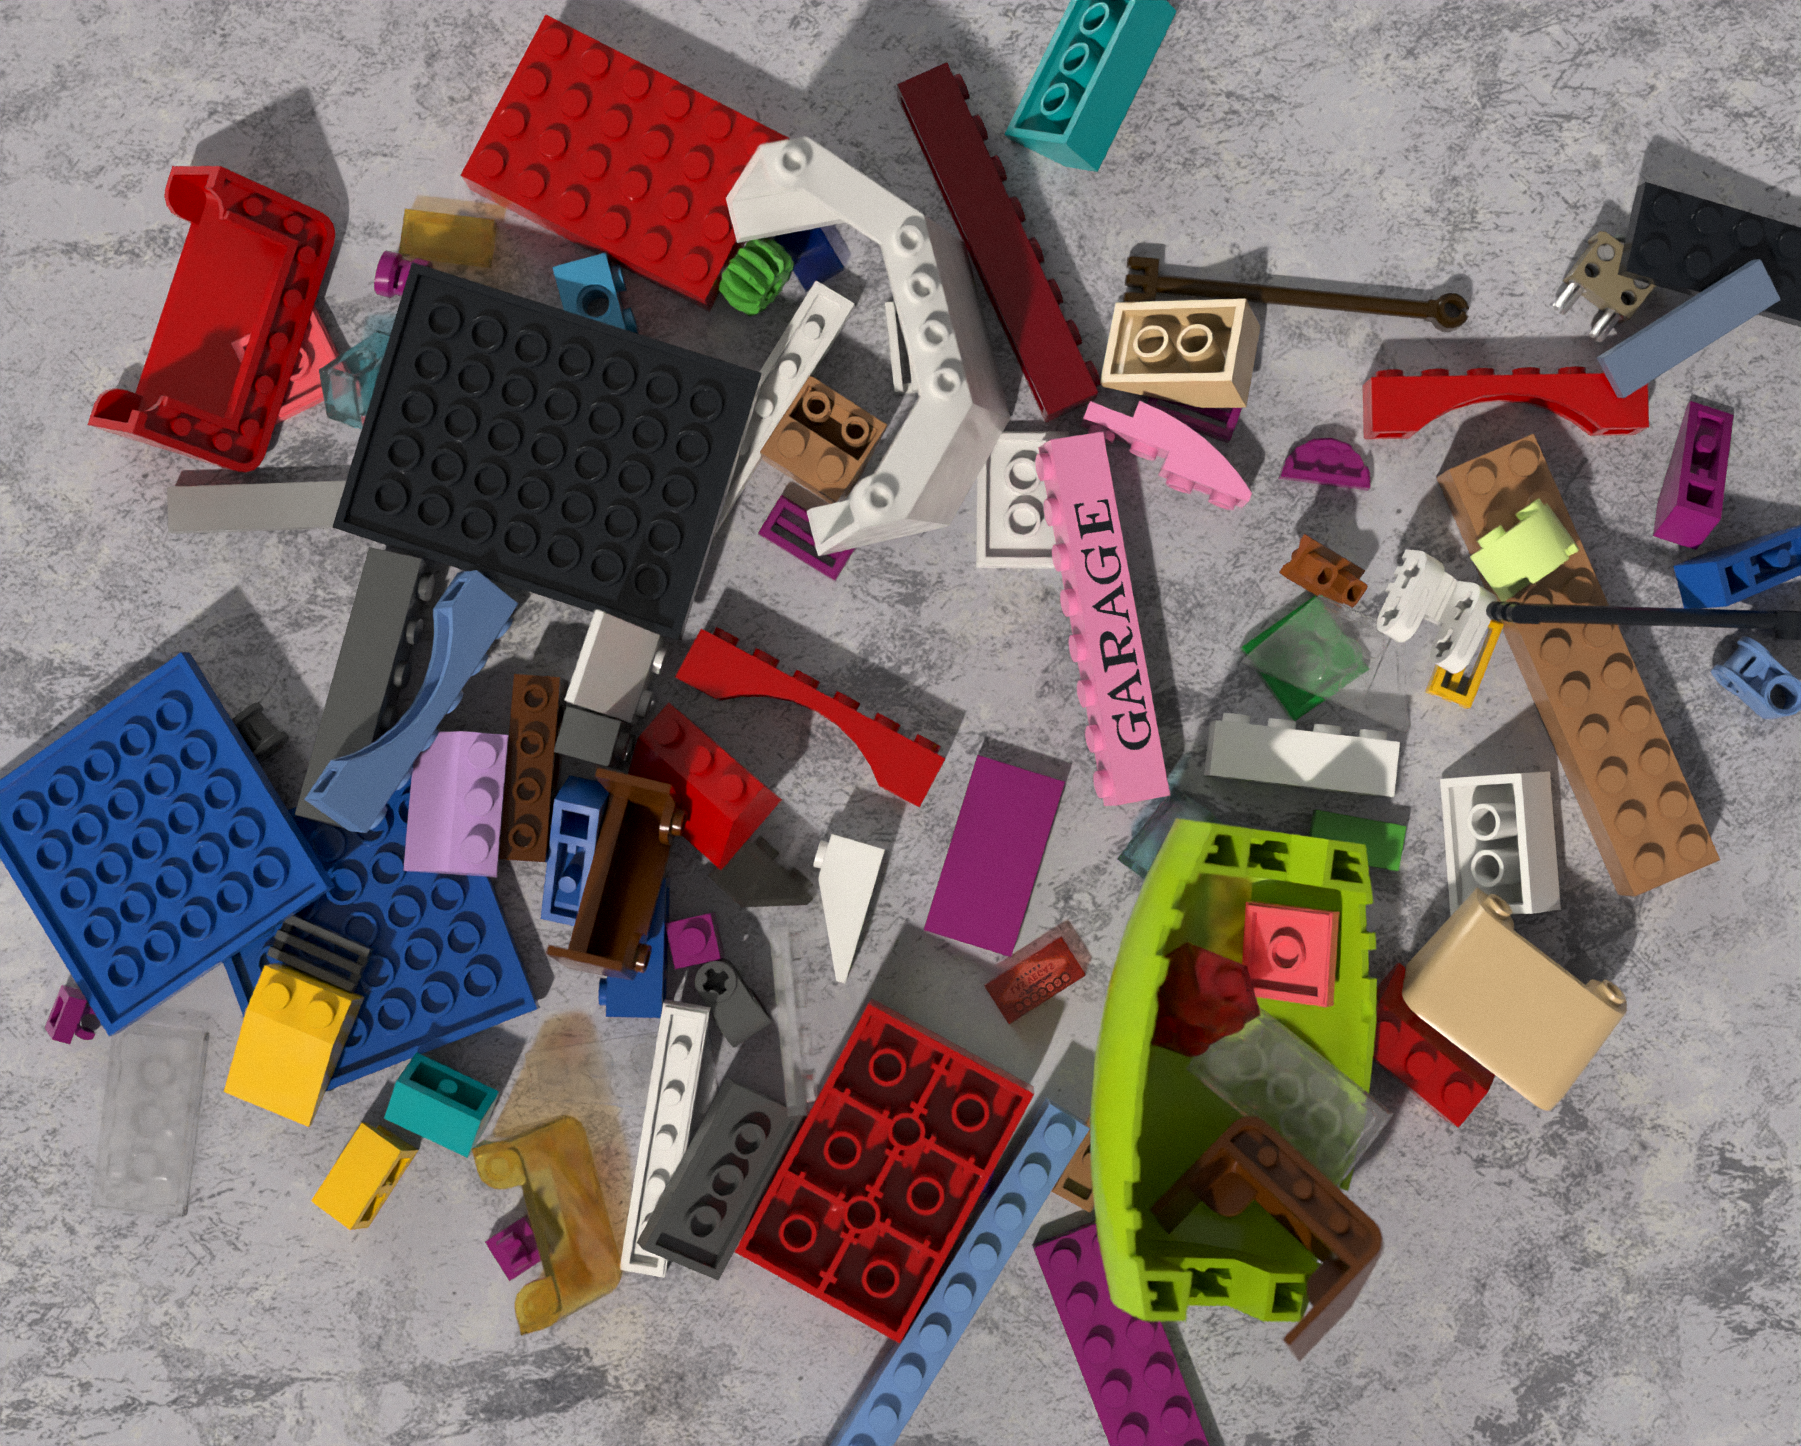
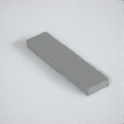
M346 481L167 487L168 532L172 534L333 529V523Z

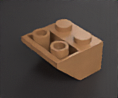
M810 375L766 441L760 454L764 462L829 504L845 501L864 472L888 425Z

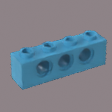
M606 253L552 267L565 311L639 334L632 308L624 309L620 297V292L627 291L620 264L612 266ZM597 298L609 300V308L602 316L592 317L587 314L588 306L593 300Z

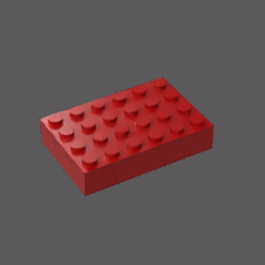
M545 14L465 165L461 177L471 191L597 255L606 253L612 263L620 264L622 268L710 312L720 293L719 285L722 280V273L730 265V260L734 259L739 249L743 248L746 241L737 243L726 197L760 145L790 140V138Z
M871 998L739 1242L735 1253L890 1339L901 1343L1034 1096V1086Z

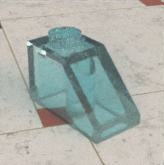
M380 330L376 331L319 369L327 418L347 424L353 428L362 429L390 337L389 333Z

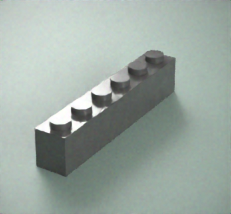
M371 547L368 549L295 812L297 816L309 821L344 828L304 800L331 760L353 754L370 745L395 726L399 720V707L396 706L400 689H405L410 680L411 663L408 660L412 646L417 645L422 636L423 619L420 616L424 602L431 599L435 588V576L432 574L433 569L421 558Z

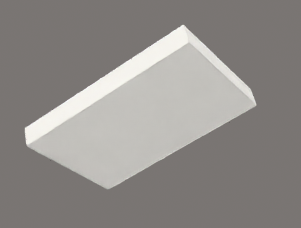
M1003 431L977 476L976 568L1055 569L1052 559V547L1056 544L1053 526H1048L1045 520L1044 501L1048 498L1045 482L1039 480L1036 472L1035 458L1039 454L1038 447L1052 439L1069 437V432Z

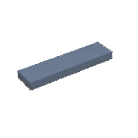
M1761 259L1751 260L1597 357V360L1618 398H1625L1781 299Z

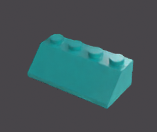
M1070 0L1004 135L1009 140L1065 167L1098 172L1158 48L1166 36L1177 10L1167 0Z

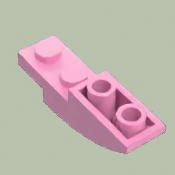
M1141 401L1136 406L1132 417L1094 402H1089L1080 425L1089 429L1087 434L1103 432L1106 444H1113L1114 439L1131 446L1129 450L1131 453L1147 460L1154 461L1156 456L1164 458L1158 476L1167 479L1166 485L1186 494H1191L1194 489L1210 495L1208 502L1226 510H1234L1235 506L1243 508L1249 502L1252 492L1239 473L1215 447L1186 424L1164 411Z

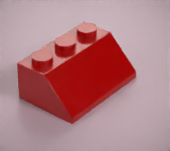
M669 702L638 737L628 775L673 786L681 798V808L688 810L687 822L682 836L716 867L722 870L782 799Z
M1397 962L1377 987L1373 1061L1445 1121L1459 1128L1489 1092L1496 1075L1410 1009L1402 997L1406 968Z

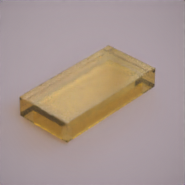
M405 209L399 253L402 257L491 268L497 223L492 219Z

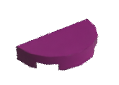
M1316 438L1297 447L1283 462L1278 479L1366 491L1371 489L1370 472L1368 467L1364 465L1360 455L1348 443L1334 438Z

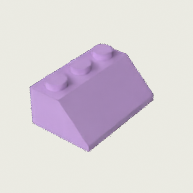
M464 731L438 732V736L427 750L419 753L412 767L413 773L403 871L498 877L508 735Z

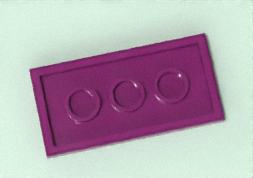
M977 755L923 930L1012 957L1065 784L1064 781Z

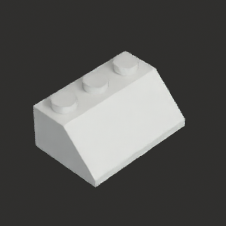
M1550 771L1440 779L1450 916L1477 887L1488 896L1496 894L1511 907L1512 914H1534L1561 910Z

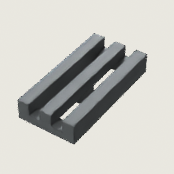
M294 914L283 922L281 929L277 930L274 937L276 940L274 945L270 946L267 955L349 992H354L374 949ZM295 926L358 954L357 962L291 934L293 927ZM286 943L352 972L350 978L284 950Z

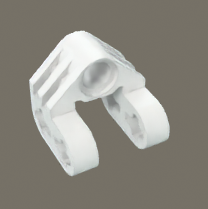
M1405 550L1402 556L1404 564L1403 566H1397L1394 572L1396 580L1394 583L1389 582L1385 590L1388 597L1377 618V629L1401 643L1414 635L1423 619L1441 626L1432 644L1430 659L1433 663L1450 673H1458L1473 658L1491 621L1486 614V608L1489 603L1497 601V597L1476 583L1457 581L1453 576L1444 572L1443 563L1425 552Z

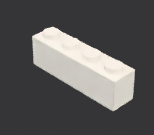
M1223 713L1222 721L1215 720L1210 722L1204 776L1382 798L1394 797L1400 742L1388 741L1387 732L1360 729L1359 737L1341 735L1342 727L1326 724H1314L1312 732L1296 730V721L1274 718L1268 719V726L1250 724L1251 716L1234 713Z

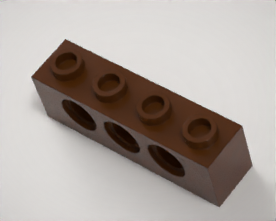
M514 674L499 859L548 862L554 799L560 790L562 754L554 752L566 710L567 701H565V697L568 691V680L561 677Z

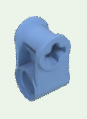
M1742 636L1737 642L1738 648L1723 665L1716 664L1711 670L1712 676L1721 686L1740 698L1763 719L1773 720L1794 715L1801 710V681L1778 663L1764 646L1750 637ZM1773 686L1780 688L1785 695V704L1782 709L1777 708L1771 702L1770 693Z

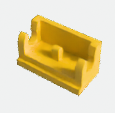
M362 1122L311 1202L349 1230L369 1228L418 1152V1149L409 1145L381 1125L375 1128L367 1122Z

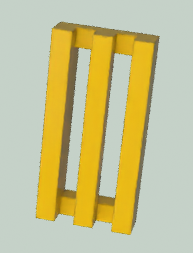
M1491 619L1487 627L1489 630L1463 695L1456 691L1465 668L1458 673L1451 674L1448 684L1444 688L1441 684L1447 670L1437 664L1434 667L1425 692L1439 696L1448 702L1459 704L1460 707L1470 709L1504 624Z

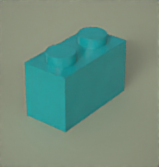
M416 1052L395 1083L384 1119L468 1158L486 1130L499 1091Z

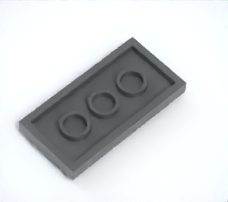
M726 1077L637 1241L638 1245L645 1251L719 1281L807 1116L787 1104Z

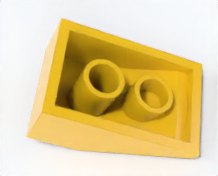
M281 962L265 965L245 1012L224 1092L310 1127L365 997L349 992Z

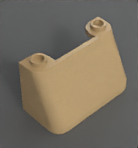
M1477 887L1408 962L1402 988V997L1410 1009L1425 1022L1540 1109L1549 1111L1565 1096L1627 1012L1626 997L1615 984L1608 980L1600 982L1591 979L1585 985L1514 931V922L1510 916L1513 911L1506 901L1496 894L1488 896Z

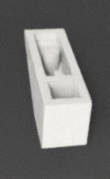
M831 834L829 842L820 841L813 867L821 869L818 880L836 981L846 983L885 849Z

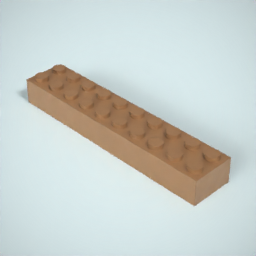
M1534 434L1453 467L1436 477L1470 556L1481 549L1477 542L1481 537L1499 525L1506 532L1520 522L1515 514L1538 498L1543 504L1550 506L1580 550L1570 555L1566 562L1534 584L1530 583L1513 597L1506 600V602L1609 606ZM1475 565V568L1478 572V575L1482 581L1484 588L1489 592L1493 593L1494 595H1496V593L1493 591L1489 583L1486 581L1484 576L1481 574V572ZM1499 621L1504 624L1502 630L1617 894L1637 896L1720 861L1618 625L1568 623L1517 624Z

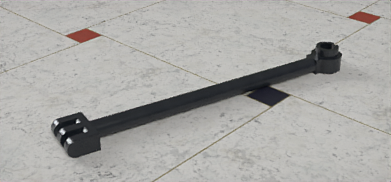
M1493 601L1486 608V614L1490 619L1517 624L1568 623L1775 630V638L1801 640V611L1529 604L1506 601Z

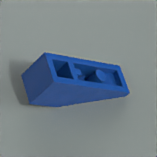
M1801 525L1707 552L1673 566L1683 607L1694 609L1727 607L1800 576Z
M569 775L554 799L540 919L570 926L575 925L610 794L599 781Z
M664 877L647 938L646 944L651 945L652 949L646 972H638L634 980L609 976L607 978H600L598 1000L600 1006H606V1017L661 1018L663 1003L667 999L669 939L665 923L669 922L670 877Z

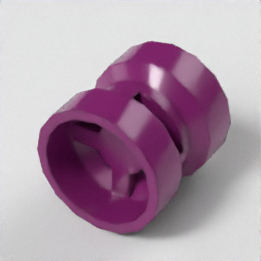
M389 250L384 251L375 273V293L388 298H392L395 295L402 296L412 262L433 269L432 262L419 258L409 261L405 260L400 253Z

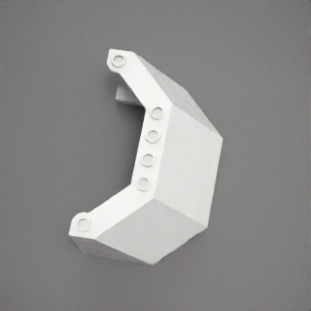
M808 137L760 145L726 197L737 243L846 222L880 244L919 392L917 402L875 474L864 478L856 484L852 490L850 500L811 508L807 511L817 554L822 556L947 527L952 522L1010 420L966 245L931 219Z

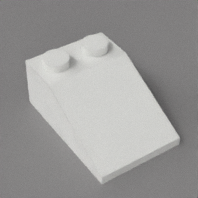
M595 609L565 701L636 725L639 716L646 718L650 710L654 692L649 691L648 688L653 673L660 675L664 668L669 651L668 648L663 647L665 639L656 633Z

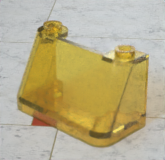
M557 1115L493 1133L474 1146L471 1150L477 1172L481 1180L488 1187L499 1190L521 1185L545 1274L544 1278L525 1284L516 1296L514 1302L515 1314L521 1336L546 1329L612 1293L622 1277V1270H620L621 1260L583 1124L575 1117Z

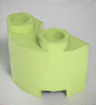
M1539 498L1515 514L1520 522L1506 532L1499 525L1477 541L1481 549L1470 556L1501 601L1510 599L1530 583L1534 584L1566 562L1570 555L1580 550L1550 506L1543 504Z

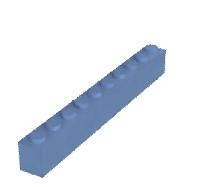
M1049 1098L1045 1099L992 1184L989 1193L984 1197L940 1268L901 1343L894 1342L830 1446L894 1445L1090 1128L1084 1120Z

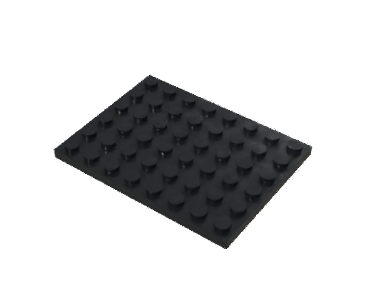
M412 262L332 528L464 571L477 570L486 578L593 613L596 609L648 631L676 640H682L764 374Z

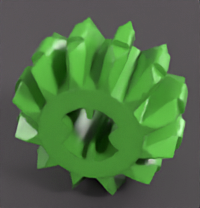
M766 237L750 240L744 248L739 249L734 259L730 260L728 268L722 273V280L719 285V291L729 301L730 305L739 312L742 311L748 316H753L763 312L768 304L774 302L775 297L783 291V286L790 279V273L794 265V261L784 251V247L775 240L771 241Z

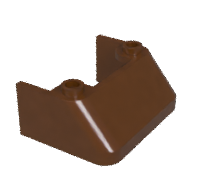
M597 767L595 777L610 794L569 947L565 949L548 944L546 954L569 969L634 980L638 972H646L650 961L652 947L646 944L674 837L675 835L682 836L687 822L688 810L681 808V798L671 784Z
M1246 1116L1232 1123L1149 1210L1160 1226L1170 1234L1201 1201L1215 1214L1223 1217H1232L1242 1213L1255 1200L1322 1263L1307 1282V1297L1313 1307L1283 1338L1291 1354L1300 1362L1353 1306L1383 1253L1384 1239L1377 1223L1268 1123L1258 1117Z

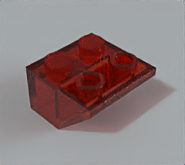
M1185 942L1165 955L1164 958L1170 961L1165 980L1158 987L1156 993L1158 1007L1150 1043L1191 1058L1204 1054L1209 1049V1046L1225 1036L1240 1032L1245 1024L1261 1015L1247 966L1189 942Z

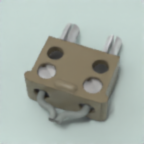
M1600 231L1588 239V248L1562 280L1568 285L1567 288L1553 304L1555 311L1560 309L1558 313L1565 315L1582 295L1603 311L1604 314L1589 332L1591 338L1597 335L1594 339L1597 342H1602L1616 323L1621 324L1630 320L1653 288L1657 287L1618 275L1624 245L1619 241L1625 243L1626 236L1615 235L1612 237L1606 231ZM1585 268L1590 270L1591 278L1586 275ZM1621 295L1626 298L1627 305L1622 302Z

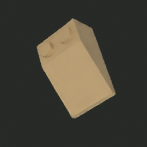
M1247 299L1116 302L1100 384L1105 388L1200 408H1246L1260 325Z

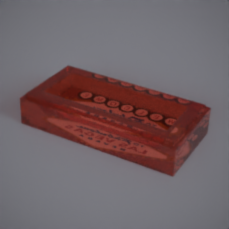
M1059 936L988 981L984 986L1007 1023L1011 1024L1083 978L1086 974L1062 936Z

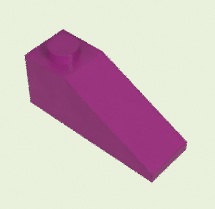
M1690 401L1687 405L1657 502L1653 531L1654 537L1697 550L1721 520L1733 414Z

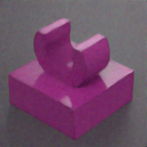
M61 985L45 1029L52 1040L66 1044L71 1043L74 1033L80 1039L92 1040L95 1036L94 1031L88 1027L80 1026V1022L85 1015L96 1014L79 989Z
M527 1214L485 1241L509 1281L551 1254Z

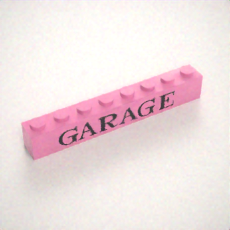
M1103 432L1049 440L1038 447L1039 454L1036 455L1035 466L1039 480L1045 482L1048 498L1044 501V516L1048 526H1053L1056 544L1052 547V559L1055 569L1058 572L1061 571L1064 590H1061L1060 602L1064 615L1070 618L1073 635L1069 636L1068 644L1071 658L1074 662H1078L1081 680L1077 682L1078 699L1083 708L1086 707L1089 726H1086L1085 729L1086 743L1089 751L1095 753L1098 770L1094 772L1093 776L1095 791L1099 798H1103L1104 806H1117L1170 796Z

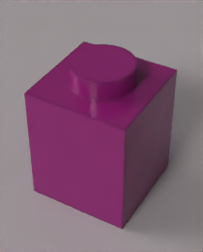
M715 911L665 923L675 969L718 960L725 956Z

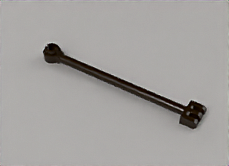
M1137 256L1127 257L1126 268L1144 271V275H1125L1124 285L1132 288H1142V293L1125 292L1123 294V302L1155 301L1156 293L1216 299H1247L1248 302L1424 319V321L1431 322L1436 329L1442 332L1457 330L1468 318L1465 315L1469 310L1468 304L1457 293L1444 294L1437 300L1421 301L1158 274L1159 259ZM1452 303L1456 305L1460 314L1457 317H1449L1444 310L1445 304Z

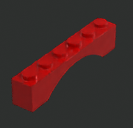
M1581 366L1559 368L1557 370L1558 374H1540V368L1522 367L1513 369L1512 375H1495V369L1493 368L1470 369L1466 371L1467 375L1449 376L1448 369L1440 368L1421 371V376H1403V370L1399 369L1380 370L1375 372L1376 377H1371L1362 386L1364 439H1409L1425 425L1450 411L1472 404L1497 401L1524 403L1549 410L1572 422L1589 436L1636 435L1649 428L1648 383L1627 397L1618 398L1604 371L1603 373H1586V368Z
M716 626L712 634L701 628L675 678L718 701L740 697H769L794 702L819 713L837 725L857 745L870 764L879 787L920 808L946 759L938 755L941 749L940 745L919 734L912 741L897 733L901 725L877 712L874 719H871L857 712L860 703L838 691L831 698L816 690L820 682L797 669L793 676H790L777 669L776 667L780 660L766 652L755 648L753 654L750 655L736 647L740 639Z

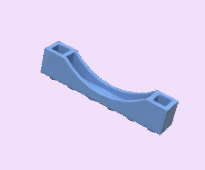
M479 571L458 572L433 608L434 638L431 660L424 682L412 705L395 726L378 740L353 754L331 760L304 800L348 831L367 833L369 829L375 828L387 813V806L385 805L394 791L401 789L410 779L413 773L411 765L419 753L427 750L437 738L439 732L437 726L444 715L452 712L461 702L464 695L461 690L470 676L476 675L488 660L486 652L493 641L502 637L510 628L513 621L511 614L518 603Z

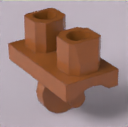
M1306 534L1301 538L1299 548L1292 552V560L1283 565L1279 571L1285 578L1339 609L1343 603L1352 608L1356 606L1368 587V584L1360 579L1365 572L1364 569Z

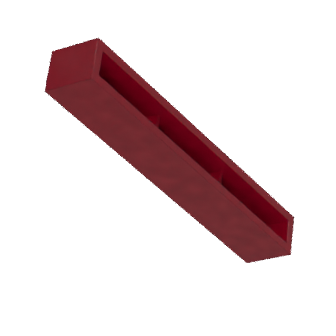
M946 62L897 84V99L957 231L966 245L968 255L1045 423L1089 404L1090 401L1094 402L1098 395L1096 387L1101 385L1098 372L1091 360L1084 362L1077 346L1082 344V339L1076 324L1072 319L1067 321L1064 319L1059 305L1063 303L1060 289L1054 278L1046 279L1040 266L1041 263L1045 262L1040 245L1035 237L1027 238L1021 223L1026 221L1023 208L1016 196L1009 198L1002 183L1007 181V175L1002 162L997 155L990 157L984 141L989 139L985 125L979 114L972 116L965 101L970 99V95L963 77L960 73L953 76Z

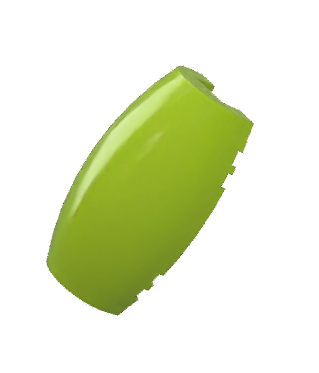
M1176 818L1147 872L1124 929L1106 991L1095 1050L1090 1107L1091 1180L1097 1235L1111 1301L1123 1311L1144 1321H1186L1188 1306H1229L1263 1322H1299L1304 1317L1310 1302L1306 1292L1307 1282L1321 1263L1317 1262L1318 1259L1257 1201L1254 1200L1242 1213L1232 1217H1223L1215 1214L1201 1201L1170 1234L1160 1226L1149 1209L1232 1123L1246 1116H1254L1264 1120L1335 1186L1349 1191L1360 1147L1367 1107L1376 1030L1377 978L1369 977L1368 950L1376 949V934L1367 931L1366 905L1373 904L1374 902L1365 844ZM1259 901L1339 911L1333 1006L1321 1007L1240 995L1246 902ZM1206 994V996H1205L1203 1002L1201 1003V1005H1200V1007H1199L1197 1013L1195 1014L1196 1009L1198 1008L1200 1002L1202 1001L1204 995Z

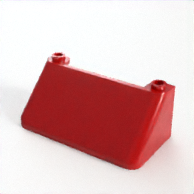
M172 166L165 187L164 198L166 206L172 214L191 223L136 392L133 393L117 388L102 392L94 403L87 425L225 469L246 473L255 470L265 457L335 242V228L330 218L321 211L222 166ZM251 334L247 346L244 347L245 353L241 363L231 343Z

